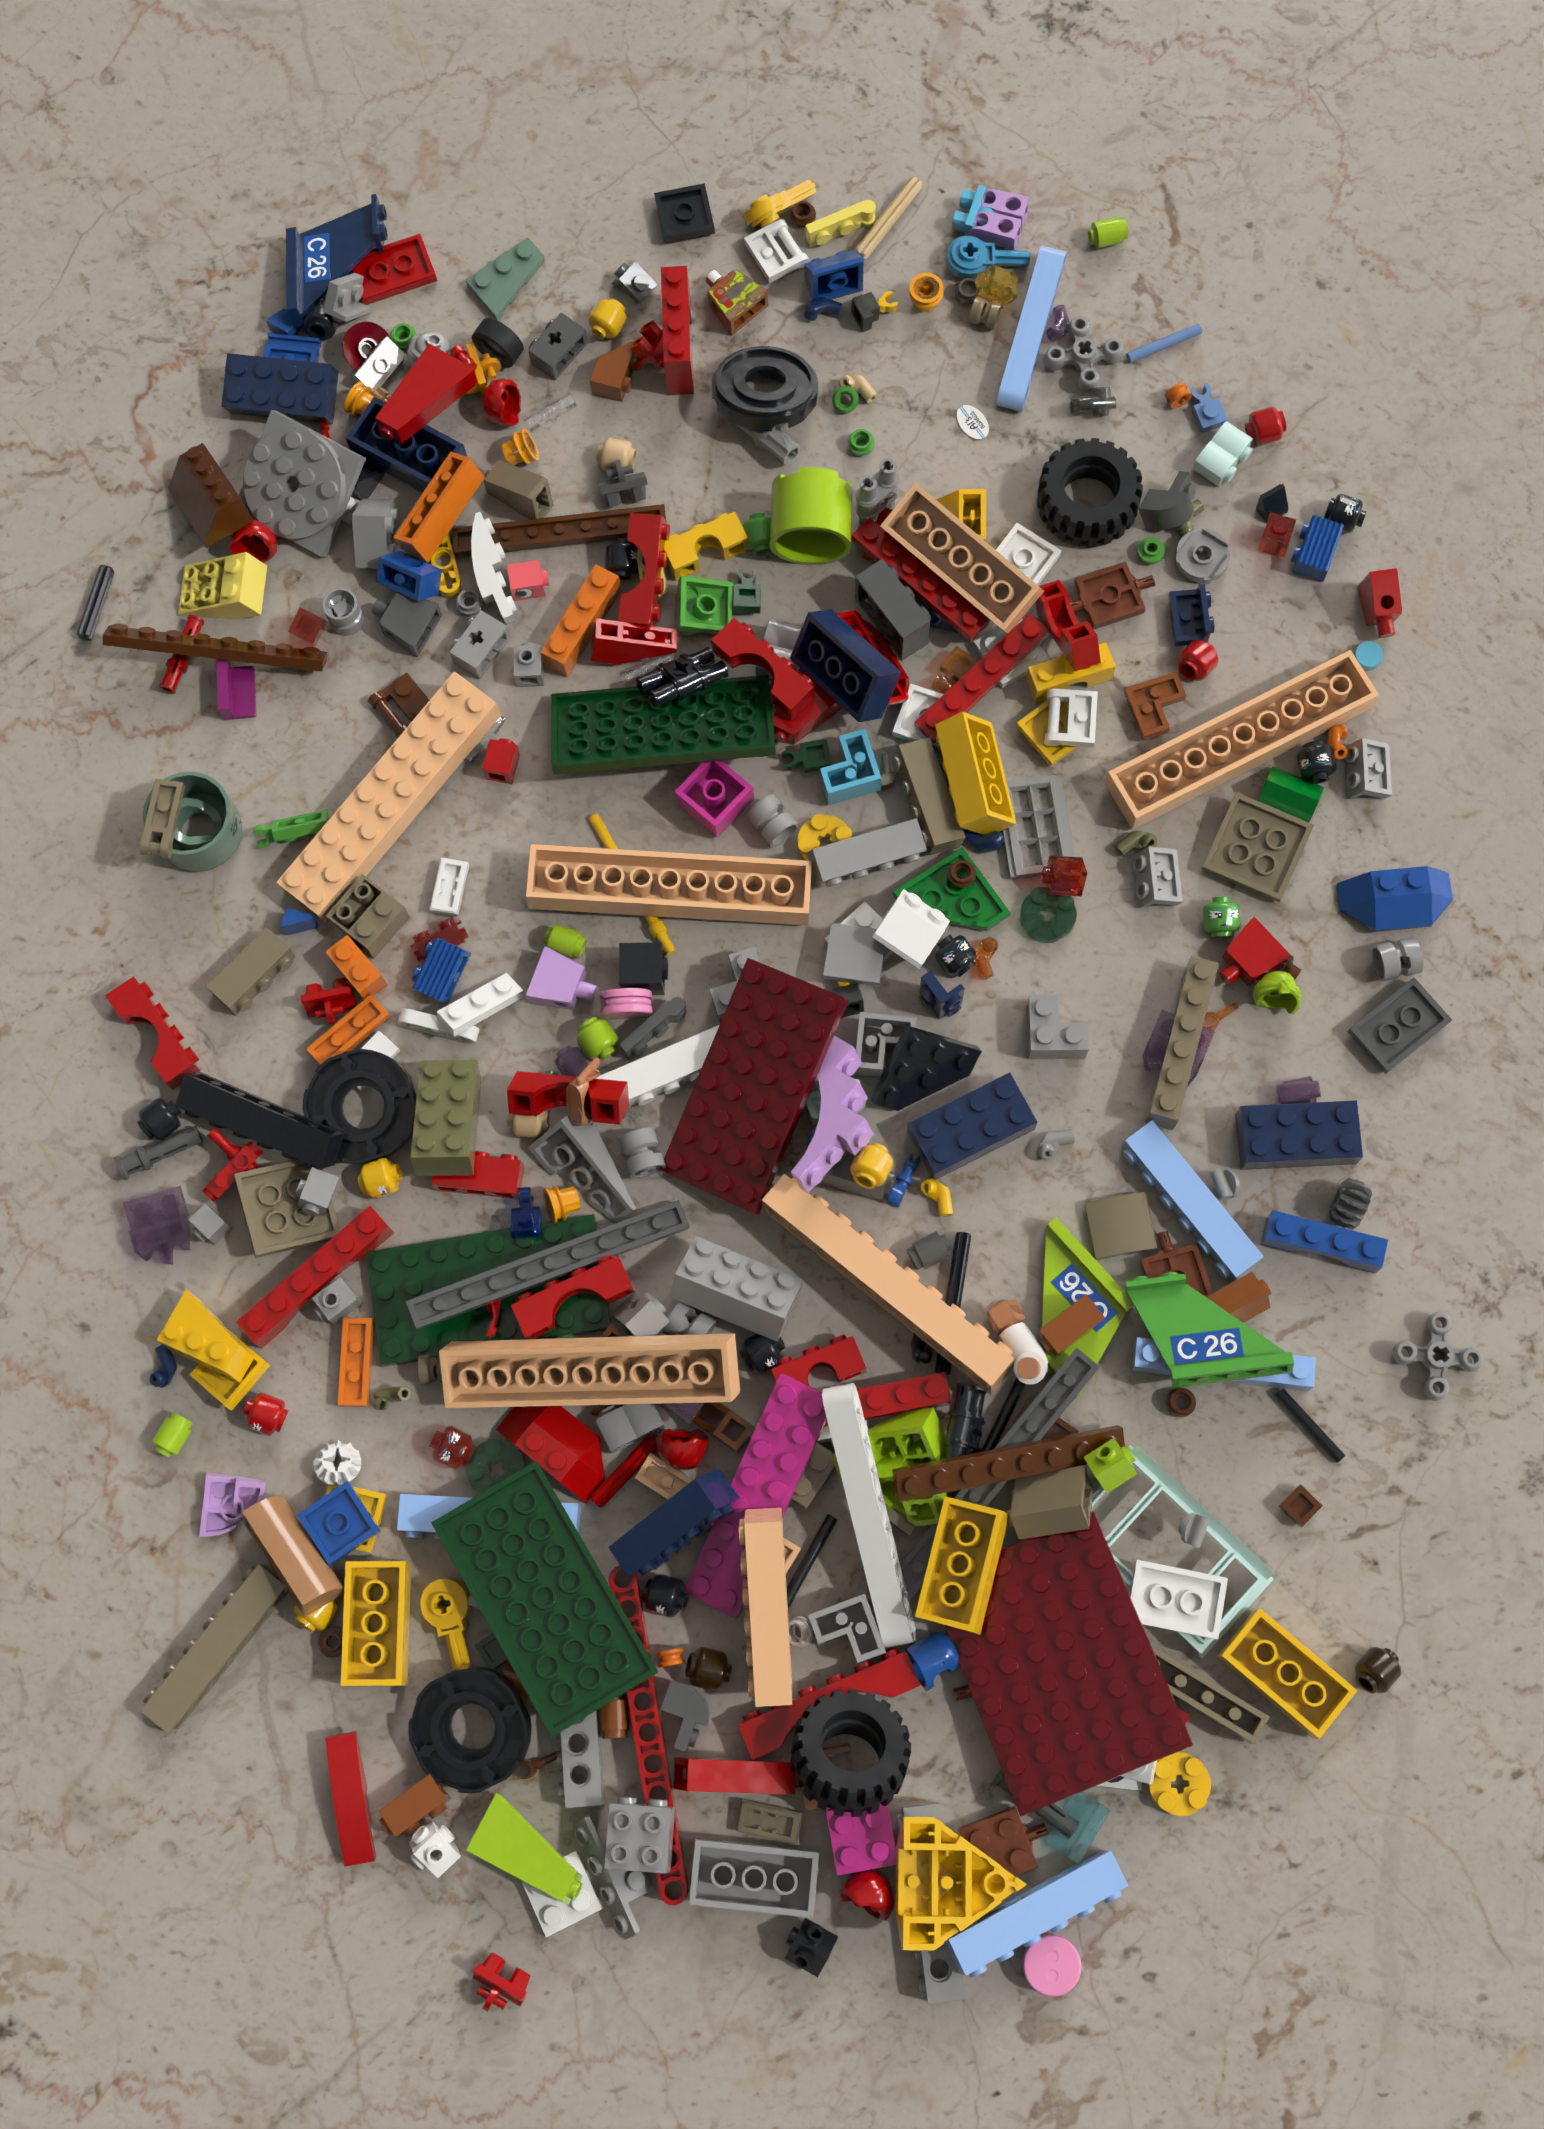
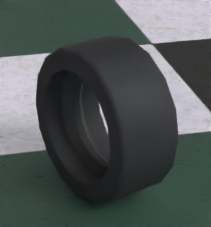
M484 318L471 336L477 350L482 355L488 353L491 358L499 359L501 367H512L524 350L520 338L505 324L492 318Z

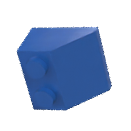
M855 250L841 251L833 256L822 259L815 258L808 263H804V278L811 299L826 297L832 300L863 291L864 261L862 256Z

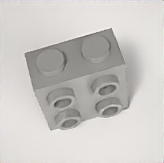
M618 1797V1802L609 1803L604 1869L653 1873L670 1872L675 1806H667L668 1800L649 1799V1804H637V1798Z

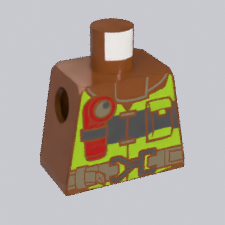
M713 270L706 277L705 282L711 287L708 290L709 305L731 336L768 307V291L738 270H732L724 277L717 270Z

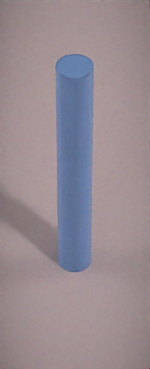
M1200 324L1193 325L1126 353V358L1129 363H1132L1202 334Z

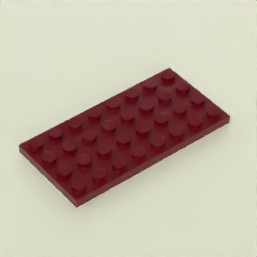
M747 958L664 1157L666 1167L663 1169L660 1167L659 1170L759 1215L763 1207L762 1199L770 1190L849 999Z

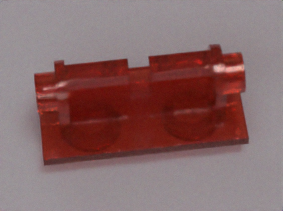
M453 917L439 923L438 930L430 934L428 930H425L413 936L414 942L410 943V947L417 946L418 950L414 954L418 962L425 961L424 950L429 941H434L435 937L442 938L456 946L464 943V939L469 936L464 927L458 929L457 925L462 923L461 920L454 921Z

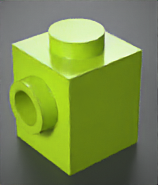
M1112 1438L1084 1456L1088 1466L1106 1493H1109L1137 1475L1136 1470L1131 1464L1136 1459L1126 1445L1121 1448L1115 1438Z

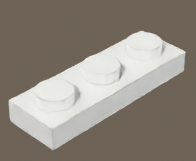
M505 973L437 1011V1019L453 1036H456L523 998V990Z

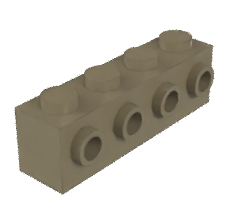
M930 737L898 745L892 757L893 768L900 774L902 793L909 799L911 818H917L928 855L960 848L966 837L963 828L959 827L955 819V806L949 794Z

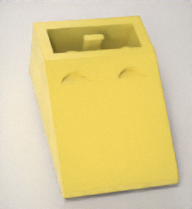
M247 552L185 565L178 615L243 619L261 615L267 565Z

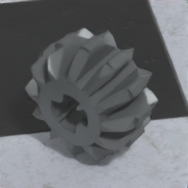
M1347 1178L1344 1180L1333 1197L1329 1211L1330 1221L1337 1223L1336 1225L1351 1230L1359 1226L1371 1202V1188L1357 1179Z

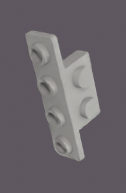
M590 1816L574 1822L575 1838L578 1844L583 1846L587 1855L588 1868L598 1880L601 1887V1897L609 1905L616 1931L622 1935L624 1940L639 1934L640 1929L628 1902L653 1890L646 1872L604 1869L606 1842L601 1843Z

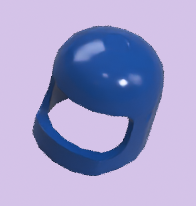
M932 1632L905 1649L919 1682L925 1691L935 1687L934 1678L936 1675L944 1670L952 1673L959 1663V1655L955 1645L948 1636L941 1632Z

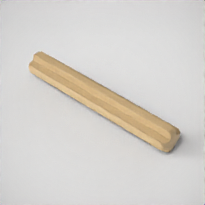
M913 176L908 180L855 248V251L862 256L863 260L870 256L922 189V181Z

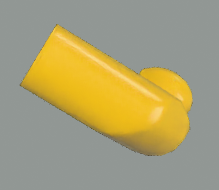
M935 1179L924 1180L920 1185L921 1192L937 1202L939 1217L953 1215L949 1188Z

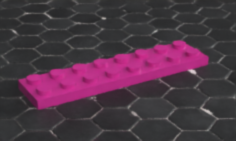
M783 1373L779 1375L731 1483L740 1499L732 1504L734 1510L721 1520L717 1519L714 1521L685 1586V1593L735 1619L739 1617L743 1609V1579H748L747 1575H741V1549H746V1545H740L739 1519H745V1509L782 1507L783 1519L827 1421L822 1392Z

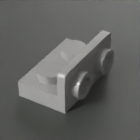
M353 273L329 281L323 312L331 315L333 320L341 323H347V321L369 314L371 307L359 302L364 291L362 286L364 276Z
M1361 738L1346 746L1348 751L1345 757L1347 797L1355 799L1363 794L1386 799L1392 796L1389 743Z
M1148 846L1134 855L1133 869L1136 876V896L1138 897L1139 908H1146L1151 904L1173 906L1181 904L1183 900L1177 849Z

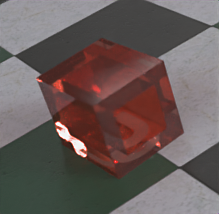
M1270 512L1258 551L1284 558L1297 519Z
M300 607L288 632L316 646L327 621Z
M1049 856L1048 865L1044 866L1042 870V882L1046 883L1049 895L1082 896L1088 874L1083 858Z

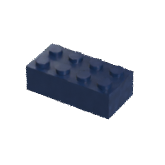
M227 353L221 407L231 414L269 417L271 410H275L296 421L333 424L339 371L331 364Z
M374 396L345 438L349 449L365 457V461L423 493L450 451L467 456L464 444L428 425L422 427L402 444L394 439H386L379 433L375 419L386 402Z
M832 609L808 612L790 656V659L858 722L881 719L902 673Z
M1009 1072L908 1123L907 1132L932 1179L937 1180L1034 1131L1037 1120Z
M1357 1100L1241 1106L1235 1114L1241 1170L1354 1165L1363 1158Z
M719 1468L695 1478L608 1548L628 1577L637 1573L644 1576L653 1569L657 1570L669 1561L668 1557L673 1553L677 1554L691 1544L689 1540L696 1535L699 1537L712 1527L711 1523L717 1519L721 1520L734 1510L732 1504L739 1500L740 1497Z

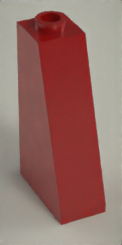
M429 344L375 417L379 433L388 440L394 439L401 444L477 384L474 368Z
M675 1757L673 1789L795 1795V1788H798L794 1780L795 1772L791 1771L790 1762Z

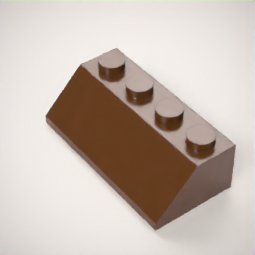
M204 443L191 447L187 452L179 456L168 490L206 548L253 522L241 498Z

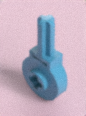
M969 235L960 236L953 240L946 256L947 268L952 275L959 279H977L983 276L985 272H994L995 266L1027 267L1030 263V253L1028 251L995 250V243H984L979 238Z

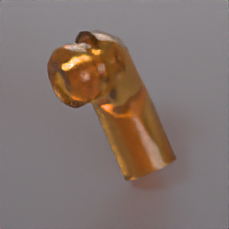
M993 937L983 939L975 950L977 957L974 961L981 980L988 979L994 975L989 961L998 949V942Z

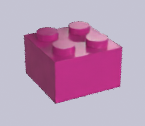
M721 760L702 762L674 791L676 804L716 838L754 800L753 787Z
M880 1804L879 1810L872 1814H868L867 1810L862 1812L861 1817H851V1812H844L842 1817L834 1815L835 1810H826L837 1876L896 1865V1848L888 1805L882 1806Z

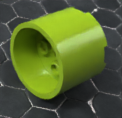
M821 467L798 468V473L787 476L779 474L775 477L771 490L769 544L771 551L786 561L807 565L831 563L845 557L851 550L853 497L851 481L846 482L839 478L837 471Z

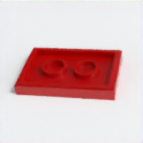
M421 234L384 245V252L379 253L378 248L371 250L351 270L352 274L357 273L364 276L362 284L364 291L361 298L365 305L438 281Z

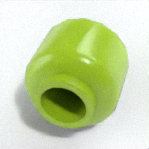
M593 1017L578 1027L579 1033L576 1040L588 1058L600 1057L601 1060H605L616 1052L613 1047L618 1042V1036L606 1019Z

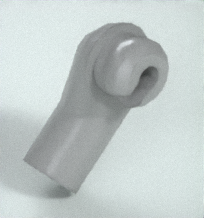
M1073 1129L1046 1133L1037 1146L1038 1156L1043 1160H1051L1060 1145L1073 1144L1075 1142Z

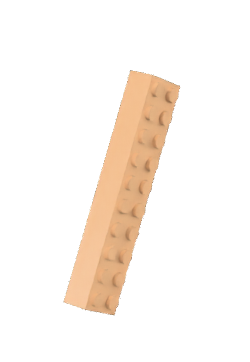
M1349 650L1109 771L1105 785L1133 830L1328 731L1335 724L1338 726L1372 709L1379 694L1352 651Z
M454 671L276 883L287 894L327 924L329 921L326 917L328 912L362 874L364 876L369 874L499 719L502 713L497 703Z
M531 844L526 900L528 909L808 925L812 861Z
M783 1174L762 1199L768 1216L990 1396L1014 1368V1358L1011 1356L1013 1351L1001 1341L997 1344L988 1338L990 1333L977 1322L974 1325L964 1318L966 1314L955 1304L947 1305L941 1300L943 1295L931 1285L927 1288L918 1281L920 1277L909 1267L901 1268L895 1263L897 1258L885 1248L882 1251L873 1245L874 1240L863 1230L859 1233L850 1226L852 1222L842 1213L838 1212L835 1215L827 1208L829 1206L828 1202L818 1194H815L813 1197L811 1194L800 1189L794 1177L791 1179L786 1174Z
M735 1333L451 1341L439 1350L445 1408L732 1402L740 1393Z

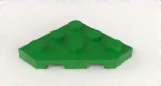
M963 847L893 891L895 899H897L903 889L909 893L916 894L926 905L941 911L950 920L949 924L988 931L1008 918L1011 913ZM959 860L970 862L976 870L975 881L966 888H957L948 879L949 867ZM962 871L956 874L960 879L967 877V874Z

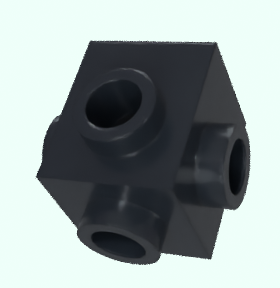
M805 1918L800 1929L793 1927L785 1944L790 1946L785 1959L818 1978L838 1936Z

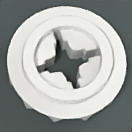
M339 1440L331 1445L326 1443L322 1450H317L315 1460L313 1461L314 1471L322 1482L329 1485H341L346 1481L350 1482L358 1475L361 1469L359 1450L353 1448L351 1443L344 1444ZM339 1455L343 1462H340L338 1471H335L333 1461Z

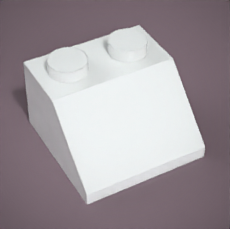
M903 889L872 937L920 969L944 933L950 920L941 911L932 909L922 902L916 894L909 893Z

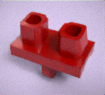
M652 320L642 326L640 330L642 337L636 339L630 347L638 357L634 363L638 370H641L644 364L652 362L655 368H664L663 329H660Z
M346 978L335 979L332 982L333 989L323 991L321 984L317 983L306 986L305 994L300 996L308 1018L317 1017L318 1019L327 1017L329 1024L336 1023L335 1015L345 1013L346 1010H351L357 1006V1000Z
M493 1952L482 1965L478 1963L473 1972V1979L492 1990L489 1991L485 1987L480 1986L477 1995L486 2000L482 2009L488 2012L494 2004L504 2010L508 2001L499 1997L498 1994L521 2007L527 1994L526 1988L531 1975L516 1967L509 1981L499 1976L506 1961Z

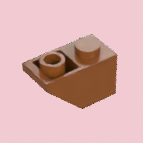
M629 342L597 358L590 378L593 395L622 402L625 392H630L632 386L631 375L633 370H637L634 363L638 359L636 354L630 349L633 342Z

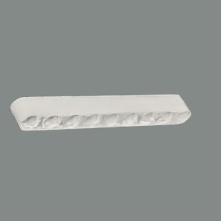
M854 1383L825 1388L822 1391L823 1405L883 1645L885 1648L915 1643V1623L857 1388Z

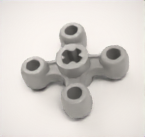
M1078 316L1071 320L1068 331L1070 338L1075 342L1074 345L1068 349H1063L1059 346L1050 347L1045 353L1044 363L1052 371L1060 370L1067 364L1072 365L1075 370L1080 372L1078 376L1079 389L1085 393H1091L1097 389L1099 384V374L1093 367L1094 363L1100 360H1105L1108 363L1118 362L1123 355V344L1120 340L1111 338L1104 344L1096 345L1095 341L1088 337L1090 331L1089 321L1082 316Z
M1435 1312L1428 1317L1426 1328L1430 1333V1340L1426 1346L1419 1347L1410 1341H1401L1392 1350V1357L1398 1364L1408 1365L1412 1362H1419L1427 1368L1429 1375L1424 1383L1423 1391L1425 1396L1433 1401L1445 1398L1449 1392V1384L1445 1379V1372L1448 1367L1458 1366L1464 1371L1473 1372L1483 1364V1355L1478 1349L1470 1347L1457 1351L1452 1349L1447 1343L1446 1337L1451 1329L1452 1322L1450 1317L1443 1312ZM1436 1320L1442 1323V1328L1436 1326ZM1401 1349L1407 1350L1408 1357L1402 1355ZM1439 1351L1443 1357L1435 1361L1432 1356ZM1467 1355L1473 1358V1364L1468 1362ZM1433 1384L1439 1387V1393L1433 1390Z

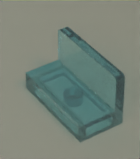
M1083 1792L1071 1796L1063 1809L1065 1813L1080 1822L1070 1839L1066 1838L1059 1830L1053 1827L1045 1839L1047 1844L1078 1865L1111 1811Z

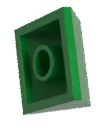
M1272 766L1257 801L1310 823L1324 787Z

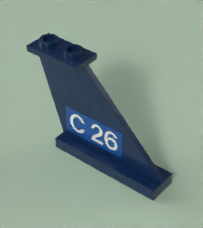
M377 194L371 195V204L301 234L298 233L296 227L286 229L287 312L294 327L302 326L303 317L327 294L329 281L346 276L376 246L379 253L384 252V241L388 240L387 229L384 221L387 220L385 205H380Z

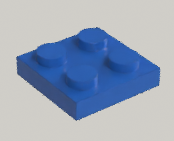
M349 1481L344 1482L297 1515L330 1566L381 1532Z

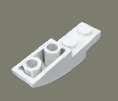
M481 512L475 513L471 538L472 562L477 585L485 604L496 601L505 623L509 624L516 621L513 612L517 611L512 596L506 597L502 588L507 585L501 571L495 573V571L504 568L501 559L506 556L500 542L494 544L491 535L495 533L490 519H484Z

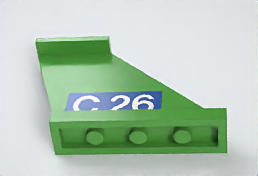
M1168 1272L1156 1278L1137 1276L1132 1278L1131 1281H1126V1293L1171 1373L1172 1388L1293 1372L1294 1360L1292 1352H1285L1186 1284L1185 1274L1178 1275L1176 1272Z

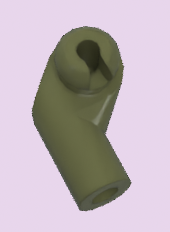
M1199 499L1192 502L1194 514L1191 518L1176 527L1181 536L1194 530V527L1191 525L1193 517L1204 511V506Z
M1135 830L1118 842L1114 848L1123 857L1133 848L1143 850L1148 846L1156 847L1158 840L1152 833Z
M407 1386L377 1390L373 1395L372 1406L379 1410H386L388 1402L409 1400L412 1394L411 1390Z

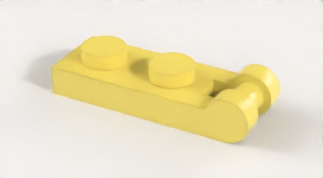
M864 200L807 224L806 241L809 247L824 245L831 239L841 235H848L860 227L872 228L876 218L875 203L872 200Z

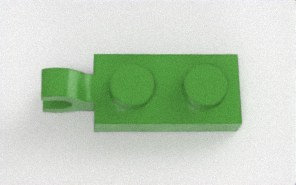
M327 809L274 820L271 825H257L253 828V834H263L266 836L265 839L257 840L258 848H266L273 839L275 842L281 840L283 842H290L304 835L316 836L330 818Z

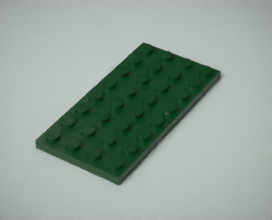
M769 675L720 679L709 684L705 691H697L686 696L684 700L674 699L659 705L657 708L650 701L649 691L642 694L637 686L551 694V766L553 775L776 755Z
M595 1215L567 1218L565 1221L558 1220L555 1224L549 1221L366 1253L380 1366L387 1367L417 1362L419 1355L428 1354L431 1357H437L439 1350L451 1341L526 1339L511 1305L517 1303L516 1298L525 1293L532 1292L534 1295L543 1291V1286L551 1281L501 1299L500 1315L495 1326L497 1332L491 1338L486 1337L492 1318L484 1307L476 1308L416 1331L405 1302L597 1231ZM597 1264L586 1267V1270L597 1266ZM567 1274L554 1280L562 1282L569 1279L570 1276ZM590 1293L573 1295L566 1299L559 1307L555 1318V1329L535 1339H554L562 1335H578L606 1330L611 1324L608 1303L599 1296Z
M537 1461L431 1522L552 1738L659 1672Z

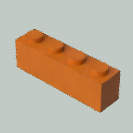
M450 451L394 535V540L406 554L428 563L485 478L470 457Z
M595 564L540 653L544 666L568 678L593 637L596 618H605L622 591L618 575Z

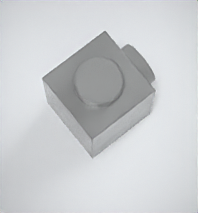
M527 642L514 646V679L517 687L544 686V663L540 653L542 650L541 645Z
M312 1167L307 1181L301 1179L295 1195L300 1197L297 1206L301 1207L302 1211L308 1215L318 1216L320 1214L325 1216L339 1177Z
M342 1277L337 1278L312 1297L317 1304L313 1309L323 1322L328 1319L334 1325L362 1305V1302Z

